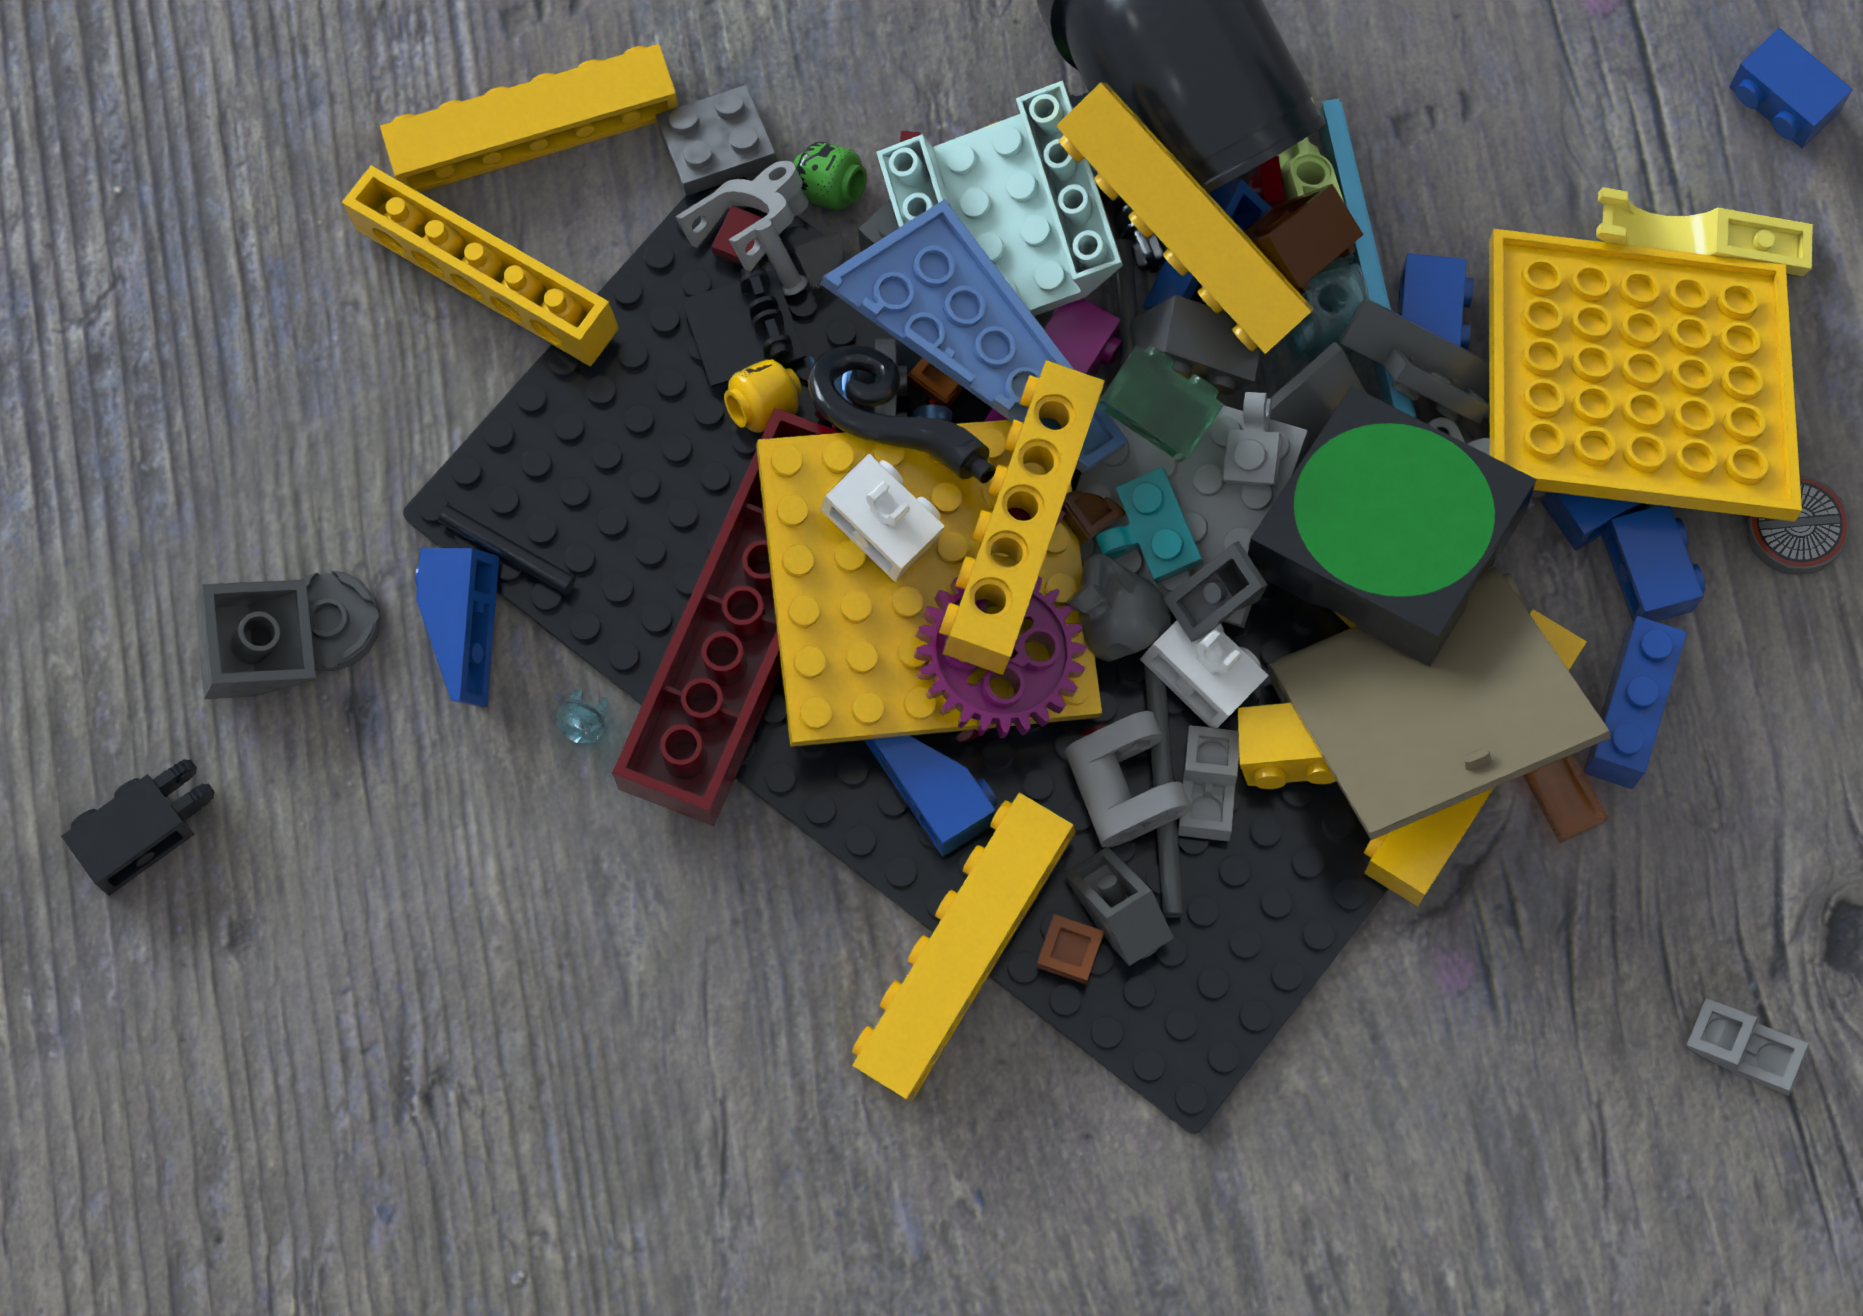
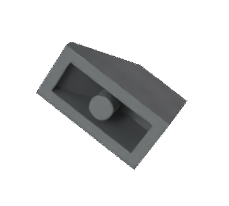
M1109 847L1102 849L1064 873L1068 883L1098 929L1104 931L1103 936L1107 943L1129 966L1140 959L1149 957L1159 947L1174 939L1152 890Z

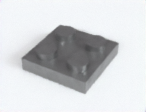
M746 85L655 115L658 128L686 196L721 185L729 180L739 179L763 171L771 164L777 162L775 151Z

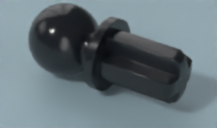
M1123 200L1114 210V225L1122 233L1121 239L1132 241L1133 257L1139 270H1150L1151 273L1159 271V265L1163 264L1166 260L1163 256L1164 252L1158 237L1153 234L1148 239L1134 226L1128 218V215L1133 210Z

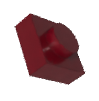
M1275 156L1257 166L1256 176L1248 178V186L1271 207L1285 201L1279 156Z

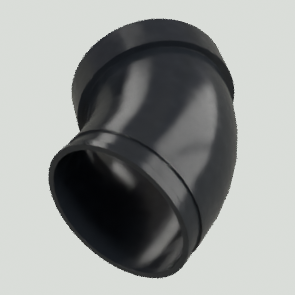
M1037 0L1039 11L1058 52L1066 62L1079 71L1089 93L1100 82L1108 83L1207 193L1277 156L1326 124L1322 113H1318L1311 100L1312 94L1262 0Z

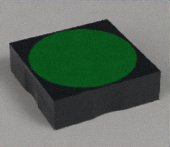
M1351 386L1251 536L1248 556L1266 581L1310 604L1319 605L1341 614L1356 624L1363 632L1430 667L1464 613L1474 585L1494 565L1527 512L1537 479Z

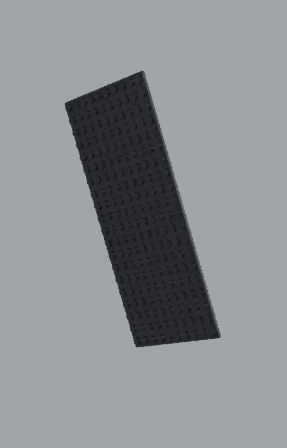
M721 185L685 196L597 293V295L609 301L619 329L590 367L551 344L403 510L406 521L440 548H474L493 554L438 522V516L443 507L450 505L575 576L574 586L568 594H564L499 557L497 593L641 705L646 698L757 449V440L761 439L764 433L752 432L746 427H739L732 420L724 401V394L728 390L729 382L711 388L681 299L737 282L742 277L741 270L744 268L742 265L712 254L711 246L730 208L727 209L697 248L690 244L675 217L714 193ZM736 206L760 217L767 215V213L759 209ZM796 215L792 223L779 234V237L799 275L807 278L805 288L799 293L790 296L784 295L806 358L782 366L785 369H792L801 383L802 394L798 396L799 406L795 415L833 429L830 422L815 416L816 407L813 404L808 389V379L811 373L808 357H813L816 361L823 353L840 346L860 345L875 349L876 339L896 338L820 284L824 275L853 256ZM701 216L694 220L692 230L700 224ZM765 254L760 268L769 272L774 270ZM896 339L897 366H907L908 375L922 357ZM858 370L856 380L862 381L865 384L875 383V375L867 371ZM907 379V396H897V412H907V417H913V411L918 407L930 405L931 399L908 383ZM964 389L949 407L952 411L951 422L955 424L984 422L992 407L967 389ZM853 403L858 408L875 413V407H862ZM839 428L834 429V430H837V431H839V432L846 433V432H844L843 430H841V429H839ZM1076 468L1071 479L1072 491H1076L1082 474ZM1266 580L1265 582L1268 586L1261 599L1251 605L1244 628L1226 622L1221 623L1224 633L1239 647H1244L1251 651L1258 658L1261 669L1268 675L1267 664L1269 662L1350 629L1332 610L1310 604ZM1171 611V625H1172L1177 619L1175 618V616L1173 615V613H1172V611ZM1143 650L1110 662L1103 661L1095 656L1102 714L1099 718L1048 722L1043 727L1039 724H1030V729L1025 735H1021L1016 726H1010L1005 738H1000L997 727L990 731H985L983 736L978 735L971 741L961 743L958 742L956 737L963 731L910 735L965 766L976 781L983 778L989 784L998 800V804L994 806L996 812L1005 800L1013 803L1020 792L1074 824L1076 830L1074 837L989 977L1190 1134H1197L1203 1130L1388 891L1387 887L1364 873L1371 860L1369 856L1364 854V851L1371 839L1337 781L1330 784H1313L1309 781L1288 782L1277 789H1262L1256 785H1247L1240 767V761H1238L1230 841L1178 836L1184 915L1180 917H1164L1174 939L1159 947L1149 957L1140 959L1129 966L1107 943L1103 936L1086 985L1036 967L1054 914L1098 929L1064 875L1066 871L1106 848L1100 844L1064 751L1070 744L1083 738L1080 733L1097 724L1108 723L1110 725L1129 715L1148 711L1144 663L1140 660L1143 656ZM780 674L735 779L933 933L941 921L935 917L940 903L950 890L958 893L968 877L963 872V867L970 854L977 845L985 848L996 830L990 827L942 857L864 740L790 747L783 677ZM1270 675L1238 708L1282 704L1274 689ZM1166 685L1174 782L1183 783L1189 725L1209 726ZM1238 708L1218 729L1238 731ZM1150 748L1119 763L1132 797L1153 788ZM1179 818L1177 819V830H1178ZM1154 829L1131 841L1109 847L1152 890L1163 913L1157 830Z

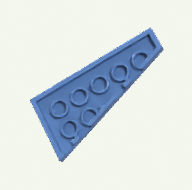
M945 199L830 271L821 280L820 284L1012 423L1014 419L1024 422L1028 407L1019 404L1029 375L1037 378L1040 377L1046 360L1074 370ZM1099 401L1075 467L1083 474L1120 450L1128 441ZM1040 419L1041 423L1049 429L1058 430L1062 428L1053 419Z

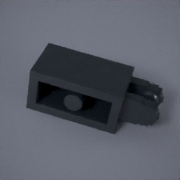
M191 759L179 761L154 779L147 774L141 779L129 780L116 790L111 801L98 810L91 809L79 815L71 823V829L61 836L94 884L108 896L195 835L185 820L214 799L215 791L209 784L202 783L173 803L168 798V795L184 785L196 774L197 767Z

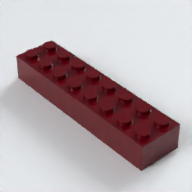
M775 408L761 439L842 432ZM757 449L612 771L619 790L713 827L782 671Z

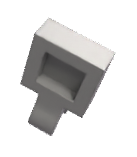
M1245 392L1243 406L1244 430L1228 429L1223 481L1226 484L1277 487L1283 436L1280 432H1268L1272 400L1267 399V393Z

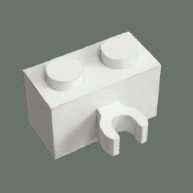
M868 454L825 496L821 511L896 582L938 541L945 526L940 522L941 515L936 507L924 497L919 496L916 499L902 485L904 483L902 476L890 463L884 460L879 463L873 456Z
M1176 620L1140 659L1210 728H1218L1269 676L1261 669L1258 658L1251 651L1244 647H1239L1224 633L1222 624H1219L1203 638L1191 642Z

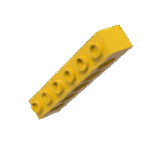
M370 165L342 201L358 232L590 367L619 329L610 303L606 299Z
M1048 360L1045 361L1039 378L1029 375L1019 403L1028 407L1024 422L1013 420L1003 448L1013 452L1008 467L997 465L988 491L989 495L997 497L992 513L984 510L981 511L971 539L981 543L976 559L965 556L955 585L965 589L959 606L949 602L939 633L948 636L942 654L1001 675L1004 674L1105 382L1104 380ZM1040 419H1053L1062 428L1058 430L1049 429L1041 423ZM1037 463L1045 469L1046 474L1035 475L1029 472L1024 464ZM1021 508L1030 515L1031 519L1027 521L1017 520L1010 515L1008 509ZM1004 553L1010 556L1016 565L1012 567L1000 566L993 560L991 555ZM980 599L990 600L998 606L1000 612L996 614L984 613L976 606L975 601Z

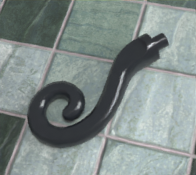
M849 345L831 349L820 355L814 362L808 379V389L816 409L835 427L866 440L926 452L943 463L961 479H969L974 476L979 482L984 484L994 476L996 468L987 461L990 454L989 448L965 428L942 419L873 413L856 407L838 392L834 383L840 375L848 371L863 370L875 375L878 381L873 384H865L862 381L850 380L845 388L847 398L854 404L862 407H877L890 402L898 392L901 379L896 364L886 354L868 346Z

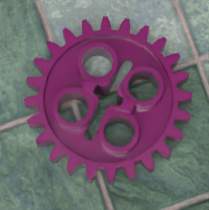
M1038 576L1024 619L1032 621V626L1016 640L1004 674L1001 675L988 670L977 684L970 685L967 679L980 667L960 662L953 657L942 654L948 636L939 633L948 604L950 602L959 606L965 589L955 586L958 577L954 578L951 584L954 596L940 589L935 597V601L940 609L927 606L922 616L932 626H919L915 635L921 641L928 643L927 645L917 647L914 652L915 659L928 661L929 663L919 670L917 674L918 679L934 680V684L927 692L926 697L932 699L943 695L946 701L942 706L940 714L944 716L956 708L961 712L958 719V727L960 728L964 727L971 718L978 720L977 730L980 736H983L990 723L996 724L1000 738H1005L1008 734L1011 723L1015 724L1021 735L1027 734L1030 729V717L1041 727L1045 726L1050 720L1047 708L1060 714L1066 707L1064 700L1059 694L1073 697L1078 689L1075 683L1068 678H1078L1085 670L1084 666L1072 661V659L1081 657L1086 651L1085 645L1071 641L1083 629L1082 624L1067 625L1065 622L1074 609L1073 606L1068 605L1057 609L1054 602L1060 591L1056 588L1044 596L1039 592L1042 577ZM987 599L975 601L976 606L984 613H986V608L997 606L994 602ZM1031 641L1041 643L1048 650L1049 659L1042 662L1034 661L1027 655L1024 647L1025 643ZM994 678H1003L1009 681L1013 686L1014 696L1007 699L999 698L991 691L989 681Z

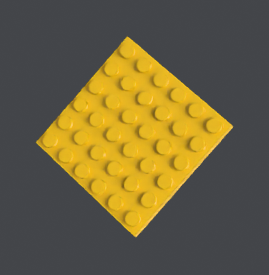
M1493 229L1489 239L1490 456L1537 479L1534 490L1796 521L1802 511L1786 264Z
M1010 420L957 424L972 433L989 448L990 454L987 461L995 468H997L998 464L1008 467L1013 452L1003 448L1012 426ZM849 433L758 439L756 448L790 747L977 729L978 720L973 718L964 727H958V719L961 712L956 708L942 716L940 711L946 701L943 695L932 699L926 697L927 692L934 684V680L918 679L917 674L919 670L929 663L928 661L915 659L914 652L917 647L927 645L928 643L921 641L915 635L919 626H932L922 616L927 606L940 609L935 601L938 591L941 589L954 596L951 584L954 578L959 576L965 556L976 559L981 543L971 539L981 511L984 510L990 513L993 511L997 497L988 494L993 477L984 484L979 482L974 476L969 479H961L943 463L926 452L882 444ZM868 454L873 456L879 463L882 460L890 463L904 480L902 485L916 499L919 496L924 497L936 507L941 515L940 522L945 526L938 541L896 582L821 511L825 496ZM1037 463L1024 464L1025 468L1035 475L1046 474L1045 469ZM1071 482L1067 493L1072 492ZM1064 519L1054 529L1038 575L1042 577L1039 592L1044 596L1056 588L1060 591L1054 602L1057 609L1066 606L1065 602L1080 588L1083 571L1079 540ZM1004 553L991 555L993 560L1000 566L1012 567L1016 565L1014 560ZM998 606L986 608L987 614L1000 612ZM1073 609L1065 620L1066 624H1080L1079 612ZM1030 619L1023 620L1017 639L1032 626ZM1082 630L1071 641L1085 645L1086 651L1081 657L1072 659V661L1084 666L1085 670L1078 678H1068L1075 683L1078 689L1073 697L1059 694L1064 700L1066 707L1060 714L1047 708L1050 718L1048 722L1099 718L1102 714L1095 656L1088 649ZM1034 641L1025 643V651L1031 659L1039 662L1049 659L1048 650L1044 645ZM980 667L967 679L970 685L977 684L988 670ZM994 678L989 681L990 689L994 695L1004 699L1014 696V689L1009 681L1003 678ZM1030 717V724H1037L1034 721V719ZM990 723L988 728H995L996 724Z

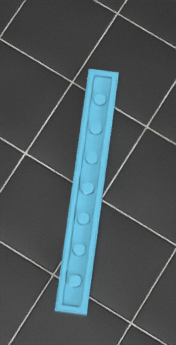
M1339 98L1322 101L1320 113H1322L1326 124L1319 129L1324 155L1333 166L1346 207L1364 234L1353 243L1355 251L1348 255L1359 304L1366 297L1391 310L1342 102L1339 101ZM1373 360L1382 401L1416 418L1412 399L1397 391L1392 386L1393 377L1382 364Z

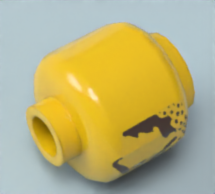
M762 360L736 372L730 378L728 390L724 394L725 406L736 425L746 427L752 432L761 433L765 431L775 408L794 415L797 413L799 406L798 396L802 394V387L799 378L792 369H785L775 360Z

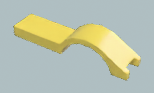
M1602 187L1598 192V202L1603 204L1602 223L1596 228V237L1604 242L1786 264V274L1804 276L1812 269L1813 224L1724 208H1715L1706 213L1690 216H1665L1649 213L1636 207L1628 199V191Z

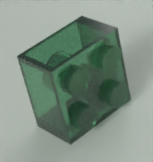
M1149 345L1144 351L1135 346L1099 399L1096 407L1182 463L1190 457L1223 408L1224 404L1215 399L1219 391L1197 375L1193 374L1187 380L1173 371L1171 368L1175 361L1156 347Z

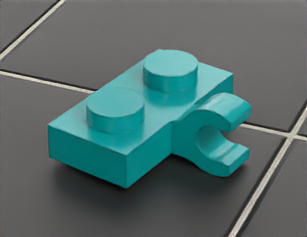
M1163 466L1115 487L1130 524L1114 527L1096 535L1103 554L1114 560L1137 548H1141L1156 583L1204 563Z

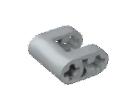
M1143 711L1122 718L1073 742L1064 751L1102 847H1113L1131 841L1180 818L1192 808L1182 783L1177 781L1159 785L1135 797L1131 795L1119 763L1155 746L1162 740L1163 735L1152 711Z

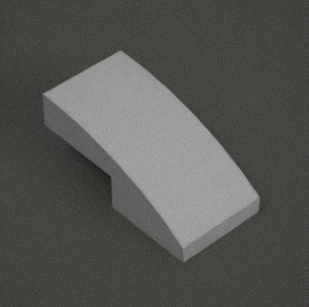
M1189 725L1182 785L1192 808L1188 813L1179 818L1178 836L1230 841L1239 761L1238 731Z
M1706 998L1686 1048L1733 1073L1790 1096L1808 1051L1809 1043L1758 1024L1756 1016Z

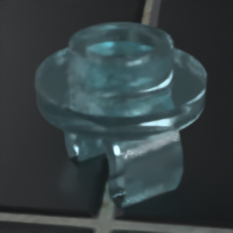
M576 689L571 693L569 700L561 703L556 710L555 723L562 734L571 741L578 743L596 742L605 730L608 699L602 697L599 700V704L593 707L582 701L583 690Z

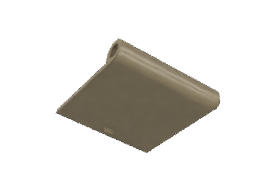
M1496 567L1487 570L1474 585L1464 613L1430 667L1363 632L1358 626L1342 631L1267 664L1272 684L1281 703L1292 704L1371 840L1611 738L1610 730L1522 604L1519 588L1510 573L1502 574Z

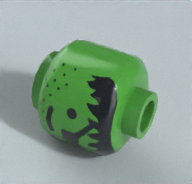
M814 142L795 158L793 163L802 178L803 184L801 189L804 195L807 196L809 204L833 211H841L851 205V203H856L863 195L867 182L866 168L862 166L859 155L852 149L827 142Z

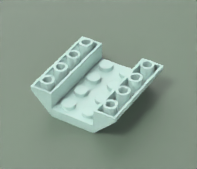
M1063 80L1016 98L1020 114L934 147L921 134L876 152L899 228L945 199L1033 316L1087 297L1123 266L1098 185L1093 180L1095 176L1091 164L1086 158L1078 163L1058 141L1064 134L1056 125L1073 109Z

